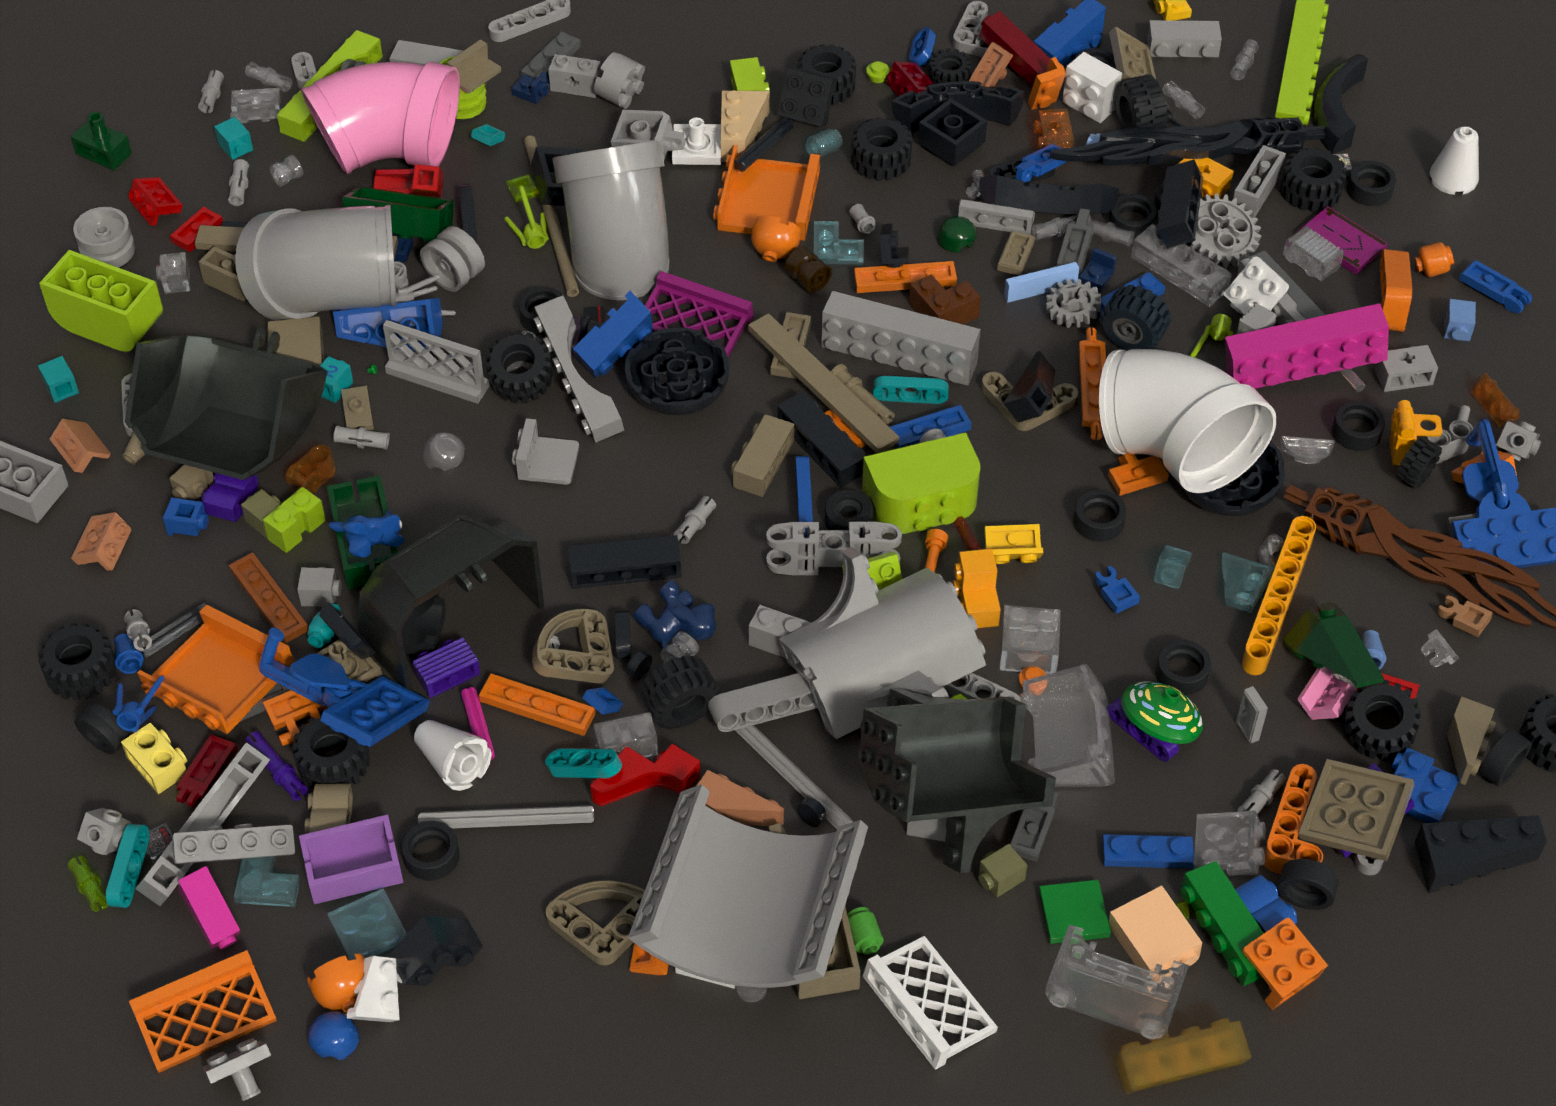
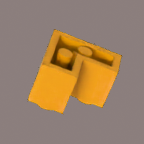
M993 549L959 552V561L954 564L956 580H953L952 584L957 591L960 603L967 615L971 614L977 628L999 626L1001 609L996 592L997 566Z

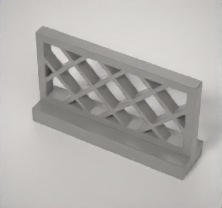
M386 320L383 324L389 361L385 365L386 374L477 404L480 402L490 386L489 379L483 376L480 350ZM393 332L398 333L403 339L400 340ZM417 340L422 341L426 347H423ZM408 343L416 352H413L406 344ZM439 347L444 348L450 354L447 355ZM429 351H432L439 359L436 360ZM463 355L471 357L473 362L470 363ZM455 358L463 367L460 368L452 359Z

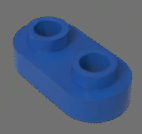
M929 27L921 29L912 41L909 60L918 66L926 65L932 56L936 34Z

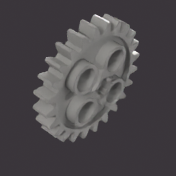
M1215 193L1212 199L1206 194L1204 199L1200 200L1195 241L1188 242L1192 244L1189 251L1197 250V258L1202 255L1205 256L1206 264L1211 259L1214 261L1215 267H1217L1219 262H1222L1225 268H1227L1230 262L1236 267L1239 261L1252 256L1259 246L1258 242L1261 239V235L1258 233L1261 227L1255 225L1258 218L1250 217L1253 211H1245V203L1237 205V198H1234L1231 202L1228 201V195L1226 194L1223 199H1220L1217 193Z

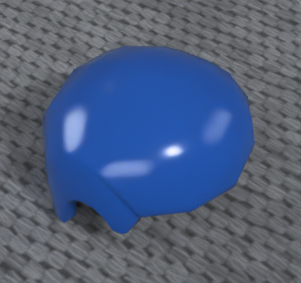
M329 1011L316 1017L308 1031L310 1047L322 1058L334 1057L338 1060L345 1059L355 1051L360 1040L359 1029L351 1019H347L346 1014L338 1011Z

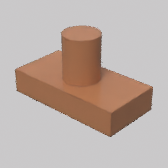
M991 42L969 81L981 82L982 86L994 88L998 80L1005 78L1007 74L1006 66L1013 54L998 44Z

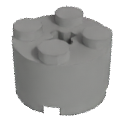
M613 52L607 57L600 68L604 72L601 78L597 76L594 92L613 104L627 109L632 101V96L640 94L644 87V82L641 79L645 66L622 54Z

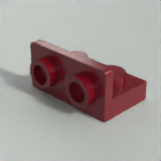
M894 61L885 79L886 83L898 97L912 90L914 93L925 91L928 85L934 84L914 62Z

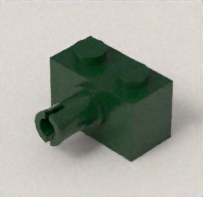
M98 111L90 113L88 121L71 136L76 155L113 171L132 154L127 135L106 127L103 113Z

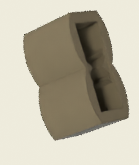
M315 784L313 793L308 795V810L311 811V816L305 819V834L350 824L353 807L351 784Z

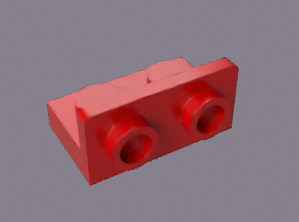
M160 177L133 179L132 187L128 194L129 201L150 226H156L160 214L181 213L183 204Z

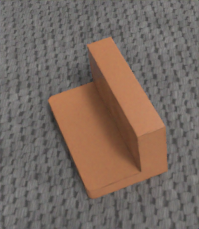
M62 418L50 437V441L74 472L83 473L92 457L108 459L111 455L95 432L85 422Z

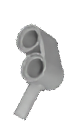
M1466 405L1461 406L1457 420L1450 424L1447 431L1443 430L1441 436H1427L1426 439L1442 448V454L1439 456L1440 459L1436 464L1467 451L1469 445L1466 442V437L1473 430L1472 425L1468 423L1470 407Z

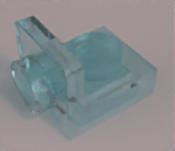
M1166 545L1159 557L1154 582L1179 589L1193 553Z

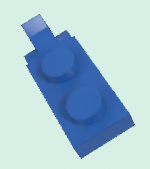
M1050 144L1023 157L1022 163L1016 167L1015 179L1027 182L1031 180L1032 176L1039 177V175H1043L1068 162L1050 158L1051 150L1063 148Z

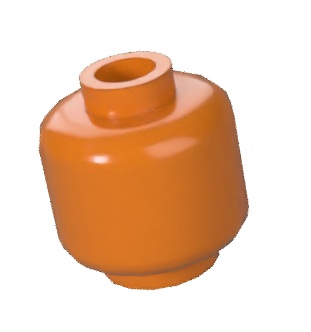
M1442 242L1420 247L1418 257L1414 258L1417 271H1423L1424 275L1428 278L1449 272L1451 265L1454 264L1453 254L1449 245L1445 246Z

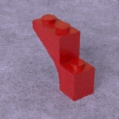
M415 164L413 169L375 170L374 188L441 197L444 172L438 166Z
M671 744L666 751H661L657 755L653 763L626 746L620 754L617 753L622 762V768L616 775L610 778H593L590 784L592 802L596 805L604 806L654 787L670 789L680 794L681 791L690 789L701 777L700 760Z

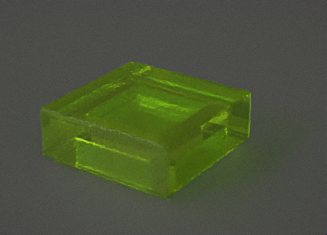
M529 174L506 181L507 188L515 203L523 201L519 190L521 185L524 187L528 199L538 196V189Z

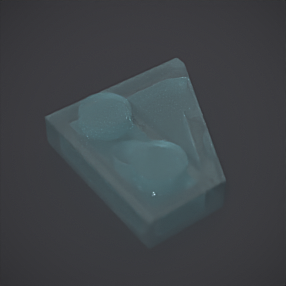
M1223 553L1225 605L1251 613L1272 577L1273 567Z

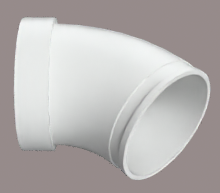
M1130 349L1128 351H1112L1104 363L1099 387V412L1102 431L1107 445L1115 454H1147L1163 459L1166 469L1189 492H1210L1232 482L1257 461L1272 439L1276 427V413L1273 407L1253 387L1240 384L1221 369L1205 361L1171 351Z

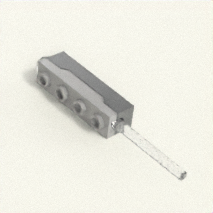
M1265 250L1255 255L1243 254L1239 257L1237 276L1253 257H1259L1288 283V291L1271 310L1276 314L1277 317L1275 319L1279 325L1325 315ZM1351 369L1339 370L1357 392L1365 388L1366 385Z

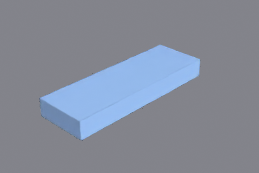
M1076 262L1008 278L1005 282L1004 298L1008 303L1049 293L1051 288L1058 289L1059 282L1066 285L1068 279L1072 283H1076L1079 266Z

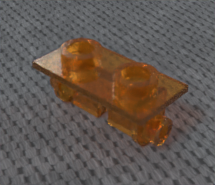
M1485 372L1471 390L1472 394L1499 427H1502L1507 420L1516 421L1521 416L1519 413L1520 409L1515 407L1498 387L1497 381L1492 380Z

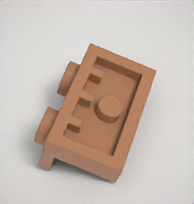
M116 512L91 516L71 559L77 565L99 562L107 571L113 570L131 533V527Z

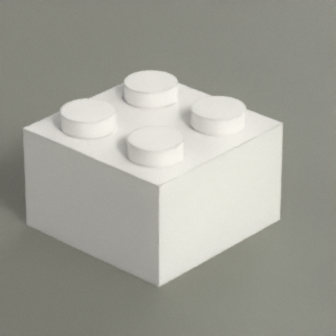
M1083 52L1066 67L1062 102L1101 123L1116 110L1115 93L1117 84L1121 81L1122 73Z

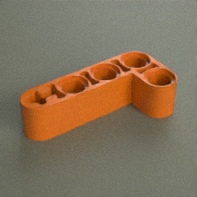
M1383 249L1379 269L1382 297L1381 307L1389 330L1404 332L1412 299L1409 252Z
M1298 764L1292 768L1263 854L1264 866L1278 874L1282 873L1284 864L1290 860L1310 859L1321 863L1323 861V853L1319 847L1297 839L1317 780L1316 771L1309 765ZM1298 783L1303 785V789L1297 787Z

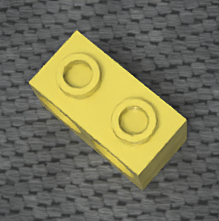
M151 722L121 741L127 759L158 794L180 781L187 771L185 767L187 759L178 747L173 749L170 745L171 741L164 730L158 731Z

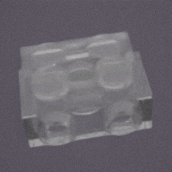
M1256 811L1198 814L1194 851L1195 869L1217 861L1221 869L1226 870L1229 876L1258 874L1259 865L1265 864L1264 849L1260 847V840L1266 839V827L1264 822H1260Z

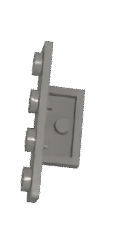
M241 824L234 826V829L224 830L222 826H212L204 828V831L182 832L172 835L175 864L288 856L295 853L292 825L252 827V824Z

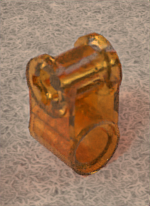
M317 445L311 448L306 455L287 470L285 475L286 482L291 485L295 484L299 488L304 487L314 494L321 485L336 473V465L331 449L326 445Z

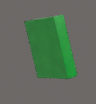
M1099 880L1039 887V895L1050 944L1110 938L1111 931Z

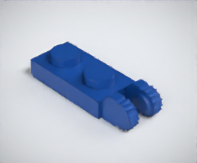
M1474 260L1461 273L1459 278L1460 281L1504 304L1507 310L1515 314L1520 313L1524 309V305L1529 304L1533 298L1530 292L1518 286V283L1477 260Z

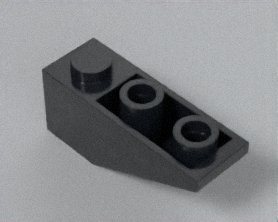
M1041 351L1036 352L1003 403L1018 423L1040 417L1052 399L1055 369Z

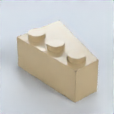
M722 91L721 162H726L728 154L732 155L734 145H738V156H740L755 143V137L761 131L762 123L770 112V91Z

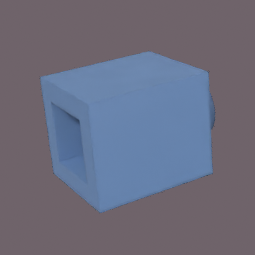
M1456 299L1449 300L1444 317V338L1462 341L1471 340L1475 327L1476 302Z

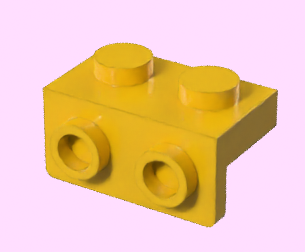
M1040 524L985 526L984 528L985 549H993L996 564H1007L1011 559H1020L1021 563H1033L1043 555Z

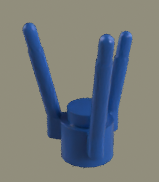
M159 676L141 703L131 701L122 705L123 684H118L116 706L113 714L117 715L116 720L120 728L125 731L137 732L140 725L156 711L157 707L153 705L144 713L147 704L164 681V676Z

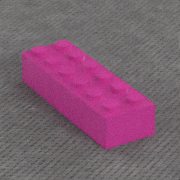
M1379 303L1225 337L1226 370L1228 375L1236 379L1240 384H1246L1256 389L1288 381L1301 380L1311 376L1325 375L1339 370L1352 369L1362 365L1376 364L1388 360L1389 326Z

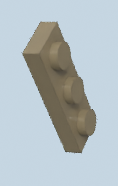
M786 312L783 327L805 347L812 316ZM774 356L771 365V375L796 379V376Z

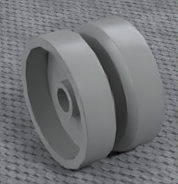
M98 207L81 214L75 221L73 232L80 254L118 268L129 262L133 257L136 248L127 216L121 210L113 207Z
M454 226L445 228L437 235L436 239L423 246L420 252L421 261L431 277L439 274L441 278L435 282L452 292L460 290L468 283L469 279L478 275L485 266L482 251L474 239L462 229Z

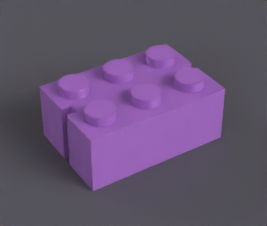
M388 815L299 836L314 904L403 883Z

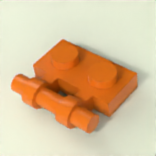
M292 690L263 702V707L274 730L285 726L288 732L278 736L282 747L292 742L295 743L294 736L296 733H300V727L297 728L296 721L308 716L318 719L320 718L319 712L328 708Z

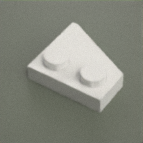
M379 956L365 958L364 977L354 990V993L358 996L354 1007L347 1011V1019L381 1022L398 1021L399 1003L396 958Z

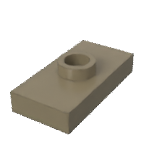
M1011 231L998 262L997 270L1018 276L1022 275L1035 243V236Z
M367 385L341 389L346 427L354 429L365 427L368 431L374 430Z

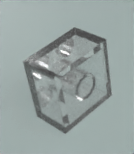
M1004 605L999 670L1021 672L1024 668L1032 666L1041 668L1046 674L1056 675L1059 658L1061 610Z

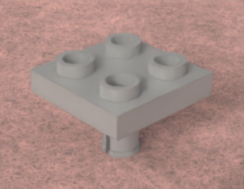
M254 1038L236 1045L238 1051L229 1055L223 1051L206 1059L208 1065L202 1067L206 1078L211 1084L232 1075L242 1101L261 1093L250 1066L271 1056L266 1043L262 1040L257 1041Z

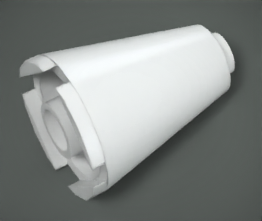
M1459 127L1453 132L1431 166L1429 174L1431 175L1433 186L1442 192L1455 195V192L1463 191V194H1467L1475 189L1479 180L1478 134L1470 127Z
M433 720L421 723L415 731V743L443 782L451 789L458 791L468 789L473 786L470 782L476 777L481 779L490 765L492 753L491 749L487 746L488 743L483 738Z

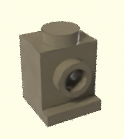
M183 465L170 477L172 493L175 498L195 501L214 483L213 473Z

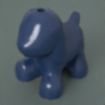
M674 580L667 582L659 591L666 602V606L657 619L652 609L646 603L641 605L633 615L637 624L649 631L665 652L669 650V642L679 630L684 631L690 638L696 641L709 639L716 630L714 617L716 608L714 605L702 603L689 608L694 603L692 595L688 590L679 594L680 588Z

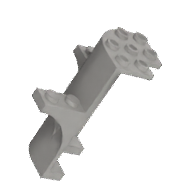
M852 547L841 551L844 563L842 586L831 607L814 622L779 638L787 663L808 681L824 727L835 739L861 727L864 708L887 707L890 688L899 687L922 695L949 698L943 686L986 666L983 657L986 652L982 642L977 639L975 619L971 614L967 615L957 598V591L952 582L946 583L939 573L936 574L929 568H925L878 591L875 581L869 577L867 569L870 568L866 556L863 553L860 554Z

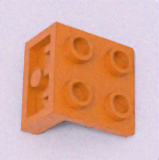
M1290 918L1284 919L1242 950L1243 954L1270 986L1271 993L1264 1001L1271 1010H1274L1316 980L1328 967V964Z

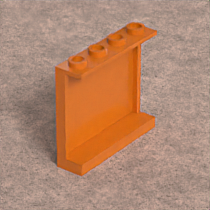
M734 145L732 155H727L726 169L728 171H724L722 176V186L724 188H719L718 203L720 204L715 205L713 219L717 220L718 230L752 234L754 222L758 217L775 216L781 218L780 223L788 225L790 221L797 225L802 231L800 240L805 241L820 174V155L810 154L808 164L757 159L745 171L741 172L739 169L736 170L734 168V160L739 157L738 145Z
M206 604L199 611L204 624L152 675L141 670L137 674L142 682L141 688L146 694L159 676H164V681L154 696L162 699L171 708L177 707L183 710L191 719L198 718L210 729H218L228 734L277 682L265 677L259 670V662L268 635ZM279 642L274 660L290 668V665L295 662L288 645Z

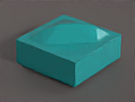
M485 124L473 129L471 137L492 146L504 141L505 133Z

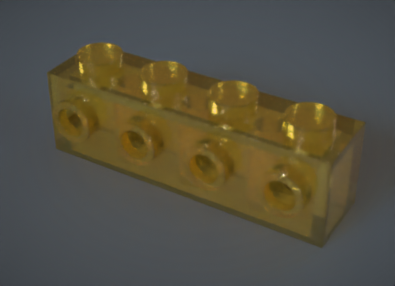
M1228 1018L1211 1023V1028L1200 1030L1199 1026H1194L1182 1030L1181 1036L1170 1038L1169 1034H1163L1153 1037L1151 1039L1152 1043L1141 1046L1140 1042L1136 1041L1121 1046L1122 1051L1115 1056V1061L1125 1093L1128 1094L1246 1063L1251 1058V1054L1240 1020L1230 1023Z

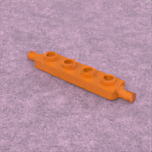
M1088 328L1086 330V340L1080 341L1078 348L1082 426L1091 427V438L1095 440L1097 433V440H1100L1102 438V426L1099 412V387L1103 366L1106 361L1105 342L1097 340V330L1092 328L1091 335V328Z

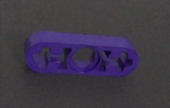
M1118 697L1107 706L1110 718L1159 760L1167 762L1179 752L1178 744L1152 737L1133 724L1122 708L1121 697Z

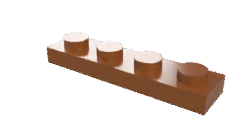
M253 552L229 564L230 572L271 627L283 632L284 639L282 642L284 644L308 631V625Z

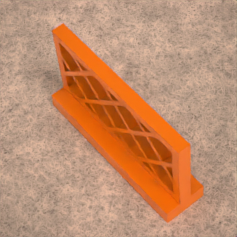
M248 950L129 1001L158 1073L277 1021ZM251 976L254 985L249 995L234 990L238 980ZM217 990L226 993L220 1008L204 1003L210 992ZM256 992H258L260 999L254 997ZM231 995L246 1000L240 1015L225 1010ZM188 1003L197 1006L190 1021L175 1016L180 1005ZM251 1003L264 1006L267 1016L256 1021L245 1017ZM202 1008L217 1013L211 1028L195 1023ZM222 1015L238 1020L233 1031L223 1033L216 1030ZM155 1016L167 1019L160 1034L148 1030L144 1021ZM172 1021L187 1026L181 1041L166 1036ZM193 1028L208 1033L204 1043L199 1046L186 1043ZM151 1037L158 1039L155 1046L152 1042ZM163 1041L178 1046L174 1057L162 1062L160 1061L157 1053Z

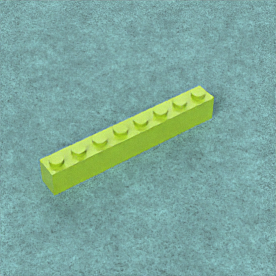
M1296 0L1275 113L1277 118L1299 117L1302 124L1308 126L1310 111H1306V109H1311L1313 95H1309V93L1313 94L1316 80L1311 78H1316L1319 64L1314 63H1319L1321 49H1317V47L1321 48L1324 34L1321 33H1324L1326 19L1323 18L1327 17L1329 4H1325V0Z

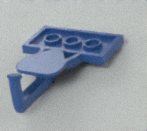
M1488 419L1480 420L1466 437V442L1472 447L1481 445L1485 462L1470 464L1462 473L1466 494L1479 503L1475 511L1476 518L1453 521L1450 524L1453 538L1462 542V548L1494 555L1518 568L1556 563V507L1531 511L1527 501L1520 494L1516 493L1519 483L1514 467L1509 462L1499 458L1490 422Z
M277 628L269 629V635L265 641L259 662L260 672L265 677L309 700L329 707L323 711L321 722L330 726L332 730L344 733L355 739L358 744L371 747L428 710L430 700L383 676L370 684L348 679L341 664L320 654H309L292 663L290 668L275 661L276 650L279 642L283 641L284 634Z

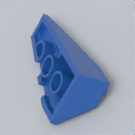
M439 298L397 303V306L392 307L391 305L333 312L338 338L370 343L386 348L383 324L386 320L437 337H441L443 326ZM393 332L400 340L403 339L398 333ZM417 340L423 347H426L422 341ZM408 343L406 344L413 352H416Z

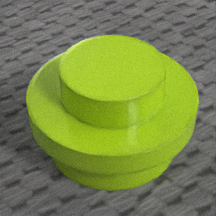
M879 61L869 64L866 68L869 80L874 83L884 82L890 71L887 64Z

